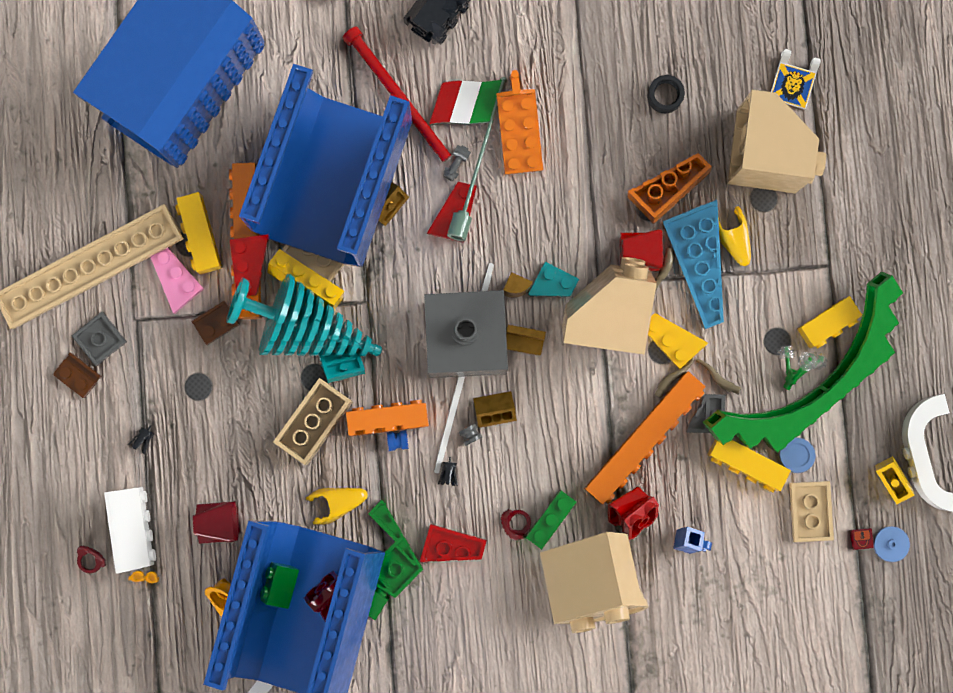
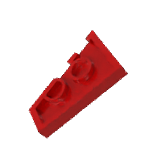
M457 182L429 228L428 235L451 239L447 236L453 213L463 210L470 184ZM477 185L473 187L466 210L469 216L471 215Z
M269 234L230 239L235 288L237 289L242 277L248 279L250 284L247 297L258 295Z
M430 524L420 562L482 560L487 540Z

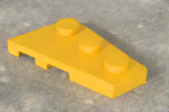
M656 313L651 316L648 336L678 369H681L708 344V342Z

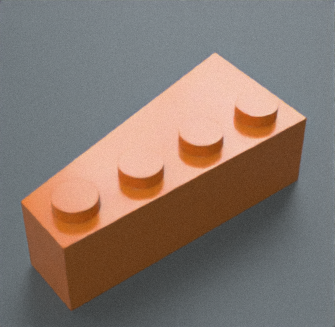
M697 153L678 163L675 167L665 170L653 179L643 182L642 185L630 189L627 197L655 224L710 174L712 166Z
M422 400L410 401V405H403L402 402L391 403V407L383 408V405L371 406L372 409L364 410V407L352 408L351 412H346L349 436L429 427L427 405L422 403Z

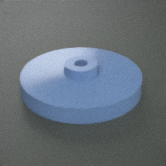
M794 438L783 450H780L779 458L781 464L791 470V472L803 473L812 467L816 454L813 446L807 440Z
M888 526L876 533L873 545L876 554L881 559L897 562L907 555L910 541L902 529Z

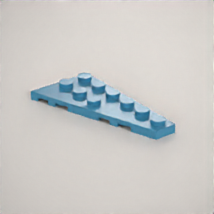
M714 200L663 221L705 329L724 322L718 201Z

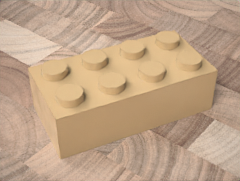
M319 378L273 443L302 464L308 465L353 401Z

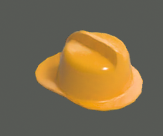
M222 578L213 587H208L204 591L206 597L211 601L221 617L231 586L225 578Z

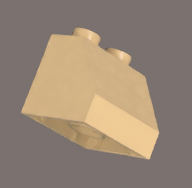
M751 90L738 107L727 184L797 193L805 185L812 184L815 175L822 176L826 164V153L818 151L819 138L777 93Z
M622 257L621 266L611 264L565 304L562 323L564 343L645 355L657 283L651 271L648 270L649 267L645 266L644 260Z

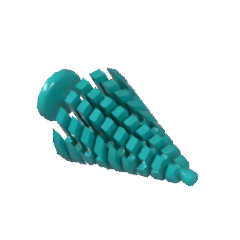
M287 274L285 279H283L275 296L273 306L247 298L250 284L248 279L242 277L237 286L226 322L234 324L242 309L267 317L260 341L259 355H268L271 349L272 355H280L283 350L284 355H293L297 349L298 356H304L308 350L310 356H316L320 351L322 356H328L332 353L333 349L335 350L334 356L342 355L345 349L348 356H354L357 349H359L358 356H366L367 353L379 356L382 352V346L372 344V339L368 335H365L363 340H361L362 332L358 328H355L352 333L353 323L349 320L343 323V315L339 312H336L334 315L333 307L329 304L324 307L323 299L317 297L314 300L313 291L307 289L304 293V284L300 281H297L295 284V278L291 274Z

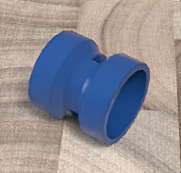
M401 430L399 433L387 432L389 451H395L397 448L409 449L407 430Z

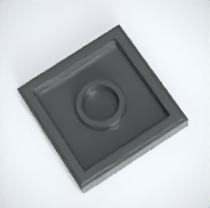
M100 312L72 335L73 339L95 366H98L127 343L126 339L104 312Z

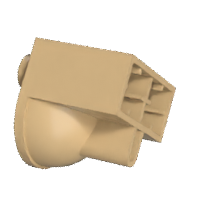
M605 532L540 552L554 624H570L572 633H581L596 629L595 622L605 621L606 624L630 620L629 615L648 608L647 599H644L638 584L628 534Z

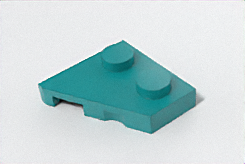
M545 261L528 295L571 297L579 278Z
M321 351L318 353L327 383L365 374L361 356H358L357 353L354 356H348L346 353L334 356V352L328 356H322Z

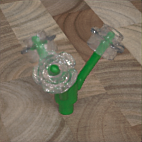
M792 346L780 347L777 353H779V359L785 358L787 375L783 388L790 390L792 385H795L801 376L812 369L817 368L820 370L823 367L826 368V362H828L826 357L821 352L819 354L813 352V354L804 352L799 357L798 364L800 368L796 371L790 367V358L795 357V351L797 350L792 349Z

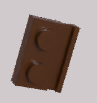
M222 301L191 321L206 345L211 344L240 325L238 320L234 324L226 322L229 311L226 301Z
M71 352L52 374L82 398H86L97 384V381L102 377Z

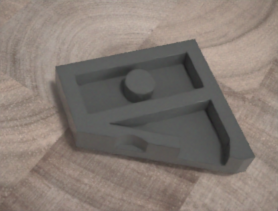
M705 394L686 429V433H710L703 421L716 410L725 411L726 395Z

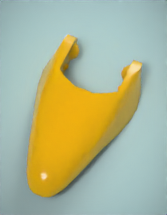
M736 206L734 213L737 215L741 225L731 230H724L719 222V240L738 264L747 266L751 260L748 225L741 208Z
M322 488L313 491L305 498L306 501L310 502L320 496L326 498L330 508L329 516L322 517L321 519L316 517L312 521L315 525H325L338 520L362 504L367 499L368 494L366 490L361 488Z

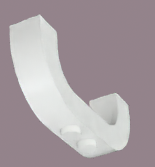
M945 394L919 401L907 413L902 427L903 455L908 460V474L913 479L914 486L919 495L931 506L953 512V492L944 491L936 483L924 440V429L927 423L936 416L950 413Z

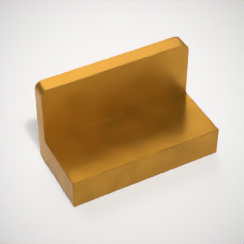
M391 182L378 220L384 226L390 222L409 199V196L393 182Z
M508 324L506 330L507 350L540 356L546 332Z

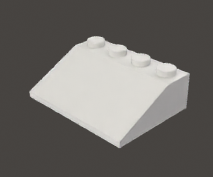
M143 487L105 492L116 574L154 565L156 553L151 545L153 533L152 530H149L148 525L150 513L149 510H146L145 502L148 500L146 491H143Z

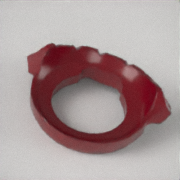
M508 509L501 515V525H503L502 528L505 529L506 535H509L511 539L521 540L524 539L525 533L530 529L531 519L523 510L512 511ZM516 514H521L526 519V526L522 530H513L510 527V521Z
M84 545L77 548V564L83 572L92 574L101 567L106 566V559L97 550ZM88 553L94 555L96 561L95 568L91 570L86 569L82 565V557Z

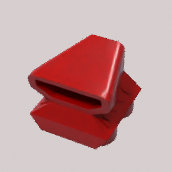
M653 230L646 233H620V266L622 257H630L644 260L645 266L649 267L648 270L659 271L663 266L662 230Z
M637 486L608 505V521L614 526H621L623 534H628L629 540L634 539L644 528L649 527L658 518L659 504L654 496H648Z

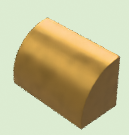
M511 272L503 289L504 295L511 298L521 297L529 291L533 281Z
M511 391L473 398L479 428L517 421Z

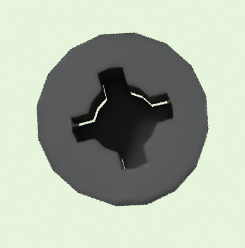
M476 424L459 432L460 436L464 438L465 446L482 438V435L476 430Z

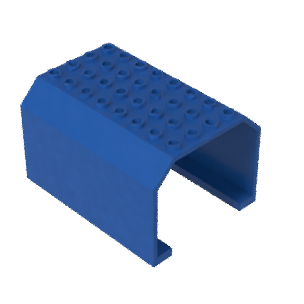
M137 0L73 93L103 112L104 114L101 118L165 162L178 168L179 165H183L187 160L188 152L197 146L200 135L208 130L211 119L219 114L222 103L230 98L233 87L239 85L243 78L242 74L245 70L251 68L256 54L262 52L265 41L253 18L233 0Z
M293 63L239 217L251 231L259 235L269 234L270 240L345 265L363 267L412 124L410 102L390 95L384 114L380 116L334 101L308 88L313 75L312 69Z
M248 521L203 685L223 691L226 690L228 679L237 677L258 680L296 693H348L385 552L368 545L278 521ZM271 562L293 566L299 570L289 609L266 605L261 601L260 591L265 586V574ZM334 571L338 577L325 622L320 612H314L306 603L304 597L310 589L320 583L325 575Z

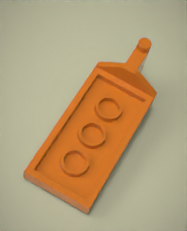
M513 70L509 77L511 91L496 93L505 175L543 171L535 89L520 90L519 72Z

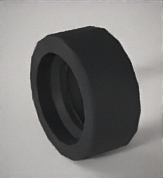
M661 75L653 80L648 89V103L659 113H672L683 102L685 89L682 82L675 76ZM667 83L675 87L677 98L674 103L663 105L656 100L655 90L661 84Z

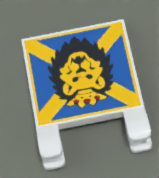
M784 49L781 53L771 92L777 93L787 105L805 110L821 59H812L809 70L789 65L788 61L791 56V50Z

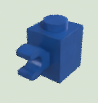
M684 527L676 530L673 549L689 554L701 551L706 552V550L711 551L712 542L704 540L705 532L691 527Z

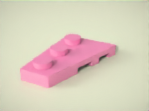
M169 248L151 256L172 312L176 314L204 288Z

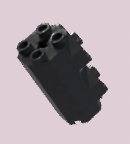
M416 0L403 18L404 23L407 26L411 24L413 26L412 32L426 42L432 40V44L436 45L439 43L441 45L447 38L446 33L448 30L453 29L458 23V19H456L458 14H464L469 8L468 3L470 0Z

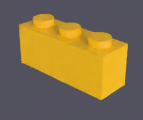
M848 296L800 326L797 330L809 348L816 346L818 349L827 343L826 339L830 336L835 338L842 334V329L847 325L850 328L859 322L858 318L862 316V313L852 298Z

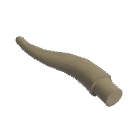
M666 248L663 267L655 280L657 283L656 290L672 268L674 260L673 248Z
M694 358L683 368L663 378L654 395L661 398L670 384L691 367Z
M696 359V362L703 365L709 371L713 380L722 389L739 395L741 387L724 379L706 362Z

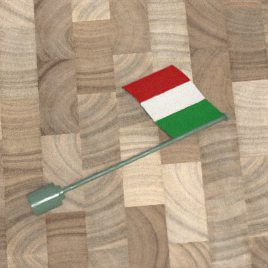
M506 77L486 82L448 81L442 83L429 126L442 123L466 125L489 123L463 210L453 213L447 236L453 240L463 242L467 238L472 218L466 210L497 111L496 93L503 91L504 84L507 82Z

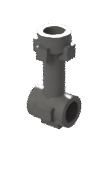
M457 145L452 154L455 156V159L450 168L446 167L443 176L446 179L454 181L459 175L456 172L462 161L466 162L471 154L468 148L463 145Z

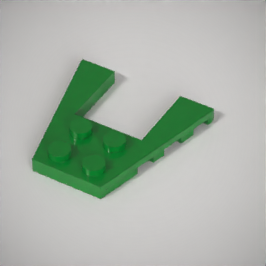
M381 500L368 514L395 542L385 551L376 587L396 598L424 569L385 502Z

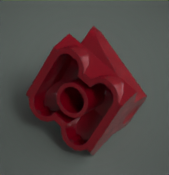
M236 501L196 504V514L193 515V533L197 536L199 544L238 541L239 525Z
M334 571L325 575L320 583L310 589L304 597V600L314 612H320L325 622L338 577Z

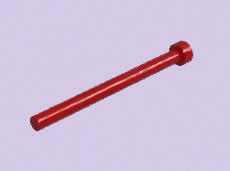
M357 26L349 29L342 37L346 44L354 46L391 96L410 102L363 41L361 30ZM410 102L412 123L441 161L445 162L452 155Z

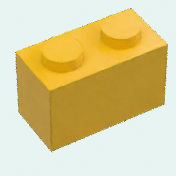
M893 456L875 465L878 476L896 505L914 496L912 486Z

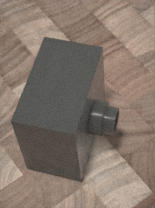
M504 290L424 294L429 378L507 374L508 359Z

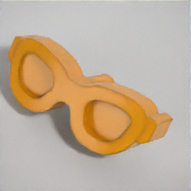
M138 570L133 572L128 580L132 582L146 580L149 583L159 582V577L156 572L150 571L145 576L142 571Z

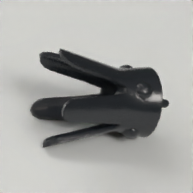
M152 425L148 429L141 427L139 433L127 445L134 441L132 447L136 450L145 440L142 448V453L145 455L149 442L155 435L149 431Z
M449 457V462H442V472L438 484L444 485L446 483L449 485L451 481L452 486H455V484L458 486L456 476L457 463L451 462V457Z

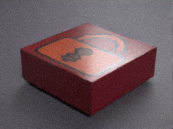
M872 528L850 530L853 550L874 548Z

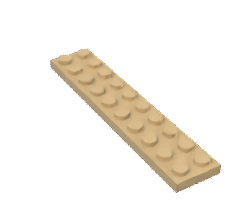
M163 204L0 291V310L9 328L15 329L183 240V237L167 206Z

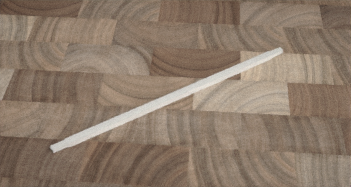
M492 263L488 265L481 291H488L494 267ZM458 377L436 459L435 473H439L465 377Z

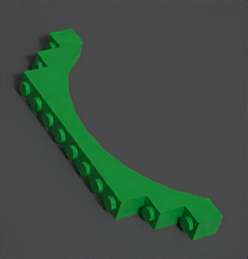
M881 271L867 283L864 312L858 332L847 354L837 368L817 388L791 404L763 413L740 414L716 410L703 421L712 436L724 445L730 442L736 435L741 443L750 449L758 445L763 439L769 448L778 453L794 438L800 436L808 426L814 424L821 415L828 412L834 404L843 399L853 388L859 386L867 376L873 374L880 365L887 362L895 354V351L885 335L890 333L899 324L889 305L896 302L898 297L903 294L894 277Z

